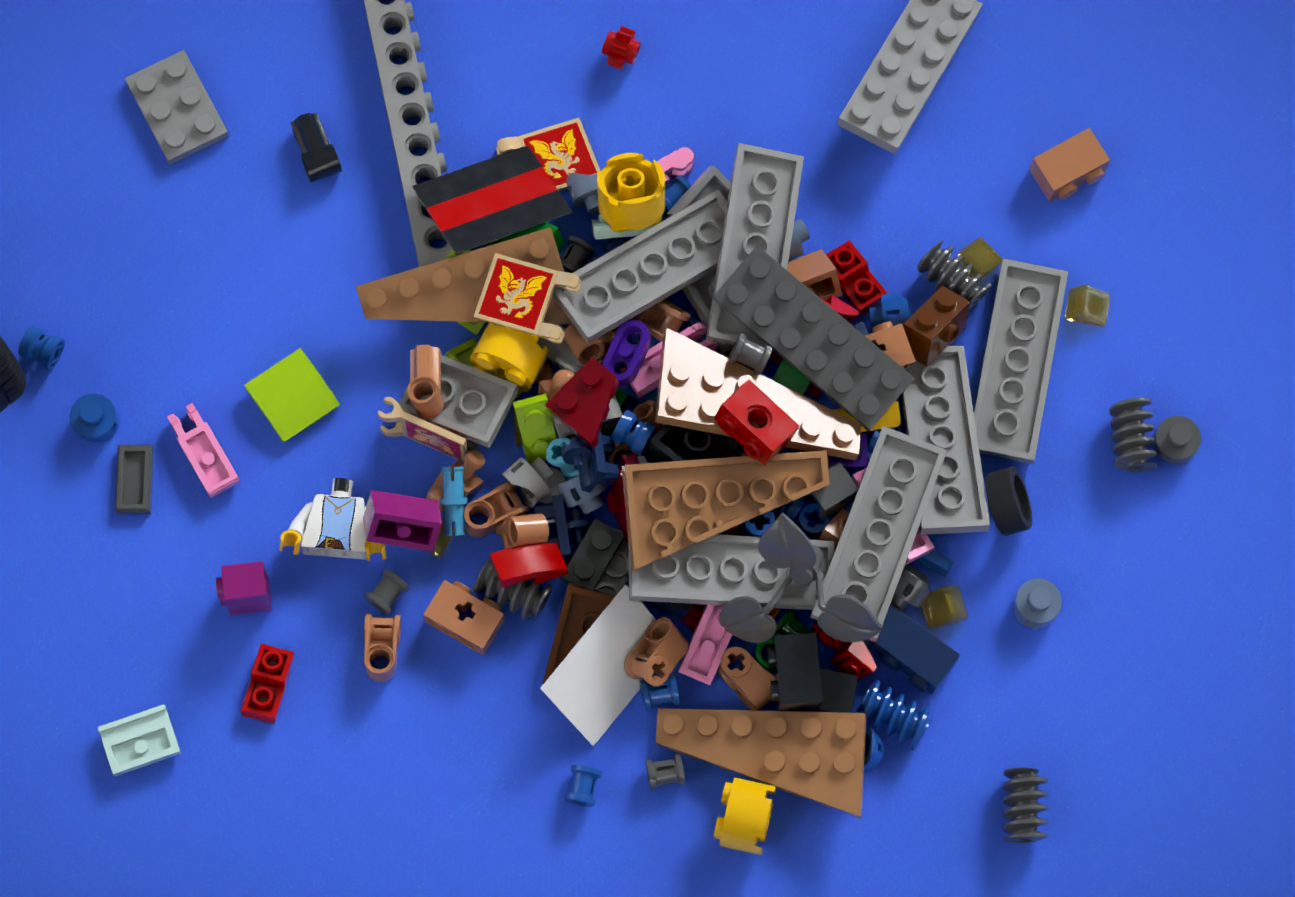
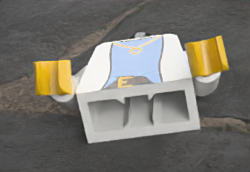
M334 478L331 495H315L314 501L307 503L291 522L288 530L284 531L280 536L279 551L282 552L285 546H293L294 555L299 554L300 542L302 541L301 547L304 555L370 561L372 554L380 553L382 554V560L387 558L385 544L366 541L363 523L366 509L363 498L351 497L353 481L347 478Z

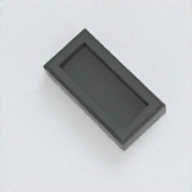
M118 445L115 507L117 514H151L153 445Z

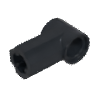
M306 113L292 121V131L302 152L301 159L310 182L312 183L342 172L333 144L328 142L318 114Z

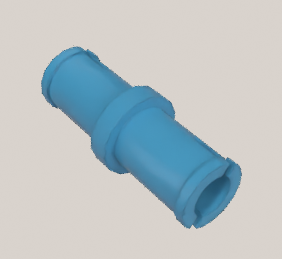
M464 466L454 467V481H452V467H442L443 498H440V505H443L444 508L443 536L454 535L453 521H455V536L466 535L464 504H467V497H464Z

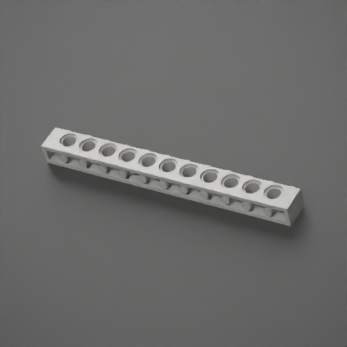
M363 0L418 265L421 267L446 259L452 248L433 218L426 217L423 214L427 209L412 188L421 178L428 177L433 179L442 176L441 173L447 172L444 154H437L435 143L441 142L437 122L430 123L428 112L434 111L431 93H424L422 82L428 81L424 62H417L416 52L421 51L418 32L411 33L409 22L415 21L412 3H405L404 0H395L391 4L384 5L379 2L380 0ZM390 27H398L401 29V31L395 35H391L385 32ZM401 56L408 59L402 65L392 63V60L396 57ZM406 86L414 89L409 95H402L398 92L399 89ZM409 117H417L421 120L417 125L413 126L404 123ZM416 147H423L427 150L422 156L411 154V151ZM435 239H443L447 242V245L441 249H435L430 246V243Z

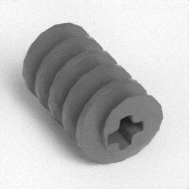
M941 240L920 260L917 270L920 273L929 270L926 279L929 282L938 280L936 284L937 290L943 285L970 301V310L987 294L992 285L987 283L980 287L978 284L982 275L979 273L970 277L969 274L973 266L969 264L961 268L959 265L964 257L959 255L952 259L950 255L954 247L951 245L942 249L941 245L944 240Z
M1149 398L1126 399L1117 402L1109 408L1110 415L1114 417L1110 424L1111 428L1115 430L1112 433V441L1116 443L1113 447V454L1117 456L1114 460V467L1118 470L1148 472L1157 468V464L1147 462V459L1156 456V451L1146 449V446L1155 443V438L1145 436V433L1154 430L1152 424H1146L1143 421L1153 417L1151 411L1142 410V407L1152 404Z
M489 558L476 579L473 591L479 594L486 588V598L492 600L498 595V605L503 607L510 601L509 611L514 614L522 608V619L528 620L534 615L535 621L550 596L552 585L548 584L541 591L539 584H535L534 580L530 584L526 580L502 588L491 563V558Z
M1023 767L1009 768L1003 771V775L1011 779L1004 783L1003 789L1012 793L1003 798V803L1011 807L1003 812V817L1011 821L1003 825V831L1011 835L1004 838L1003 841L1032 843L1047 838V834L1038 831L1037 828L1048 824V820L1038 817V813L1048 810V806L1038 803V799L1048 796V792L1038 789V785L1047 783L1048 778L1039 776V770Z

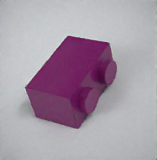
M371 490L363 516L366 541L431 552L434 551L442 525L437 500Z
M263 561L221 566L222 577H216L217 595L220 598L221 606H227L230 615L272 611L269 577Z

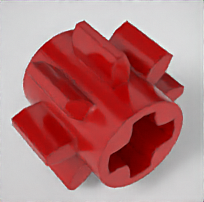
M623 26L620 27L617 33L609 31L602 48V54L608 56V65L622 70L623 65L626 63L634 64L641 47V42L635 40L636 31Z

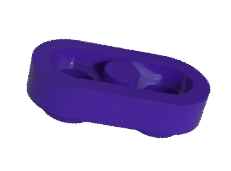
M629 320L620 325L603 360L602 365L617 377L619 381L618 386H626L635 380L652 342L647 326L638 320ZM640 338L637 344H630L632 339ZM620 368H627L623 374H617Z

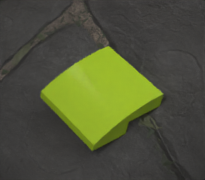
M298 348L243 385L282 442L287 441L340 405L301 348Z

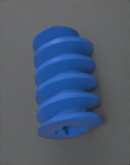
M876 680L868 689L856 713L862 710L866 714V722L875 717L874 729L876 730L887 724L886 735L888 737L897 730L900 731L898 742L901 744L909 737L912 738L910 749L914 751L931 720H928L929 708L925 707L918 714L915 713L916 701L913 700L906 707L903 706L904 694L901 693L892 700V688L888 687L880 693V681Z

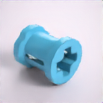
M566 437L554 439L546 449V459L551 465L560 467L561 473L566 478L572 479L578 476L579 471L574 469V465L565 463L562 456V450L566 445L570 444V440Z

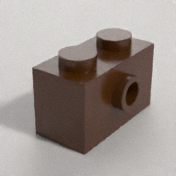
M942 285L903 324L916 361L927 367L949 344L955 341L957 336L966 327L970 301Z

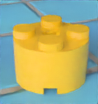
M623 153L606 161V166L602 171L599 170L597 174L598 210L601 217L609 224L610 229L615 232H624L626 230H641L659 224L665 210V174L661 165L653 160V163L645 160L643 155L638 153Z
M489 322L470 356V361L473 368L517 384L519 388L517 398L522 392L530 390L549 355V350L546 345L542 350L537 344L538 336Z
M735 777L733 783L725 782L721 799L723 805H727L725 816H718L714 831V837L720 840L721 847L762 855L763 849L762 847H757L758 840L763 842L766 840L773 808L772 799H767L768 793L775 794L776 786Z

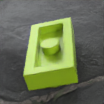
M546 394L512 402L526 461L529 464L538 457L544 462H548L546 459V449L554 439H557L551 413L545 406L548 402Z

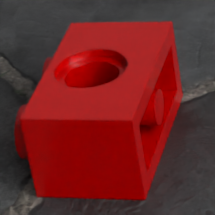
M750 379L722 403L714 417V420L725 434L733 436L744 447L745 452L751 458L760 461L764 466L792 440L800 427ZM748 421L756 422L760 428L753 427Z

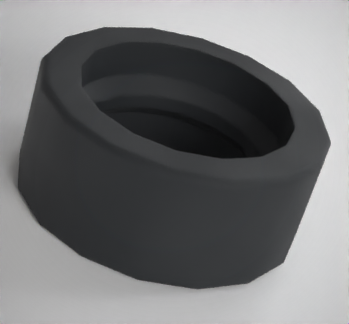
M1009 467L989 473L986 476V493L992 517L1000 533L1007 536L1029 530L1032 527V510L1027 489L1019 471L1014 467Z

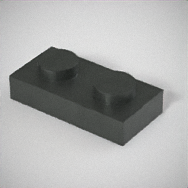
M594 519L567 565L568 574L561 576V580L567 584L572 583L595 590L622 544L625 535Z

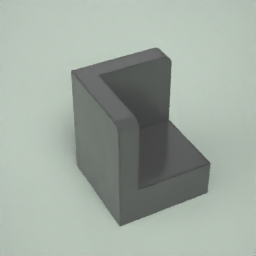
M840 462L829 469L830 485L811 493L821 507L818 515L822 521L853 503L859 490Z

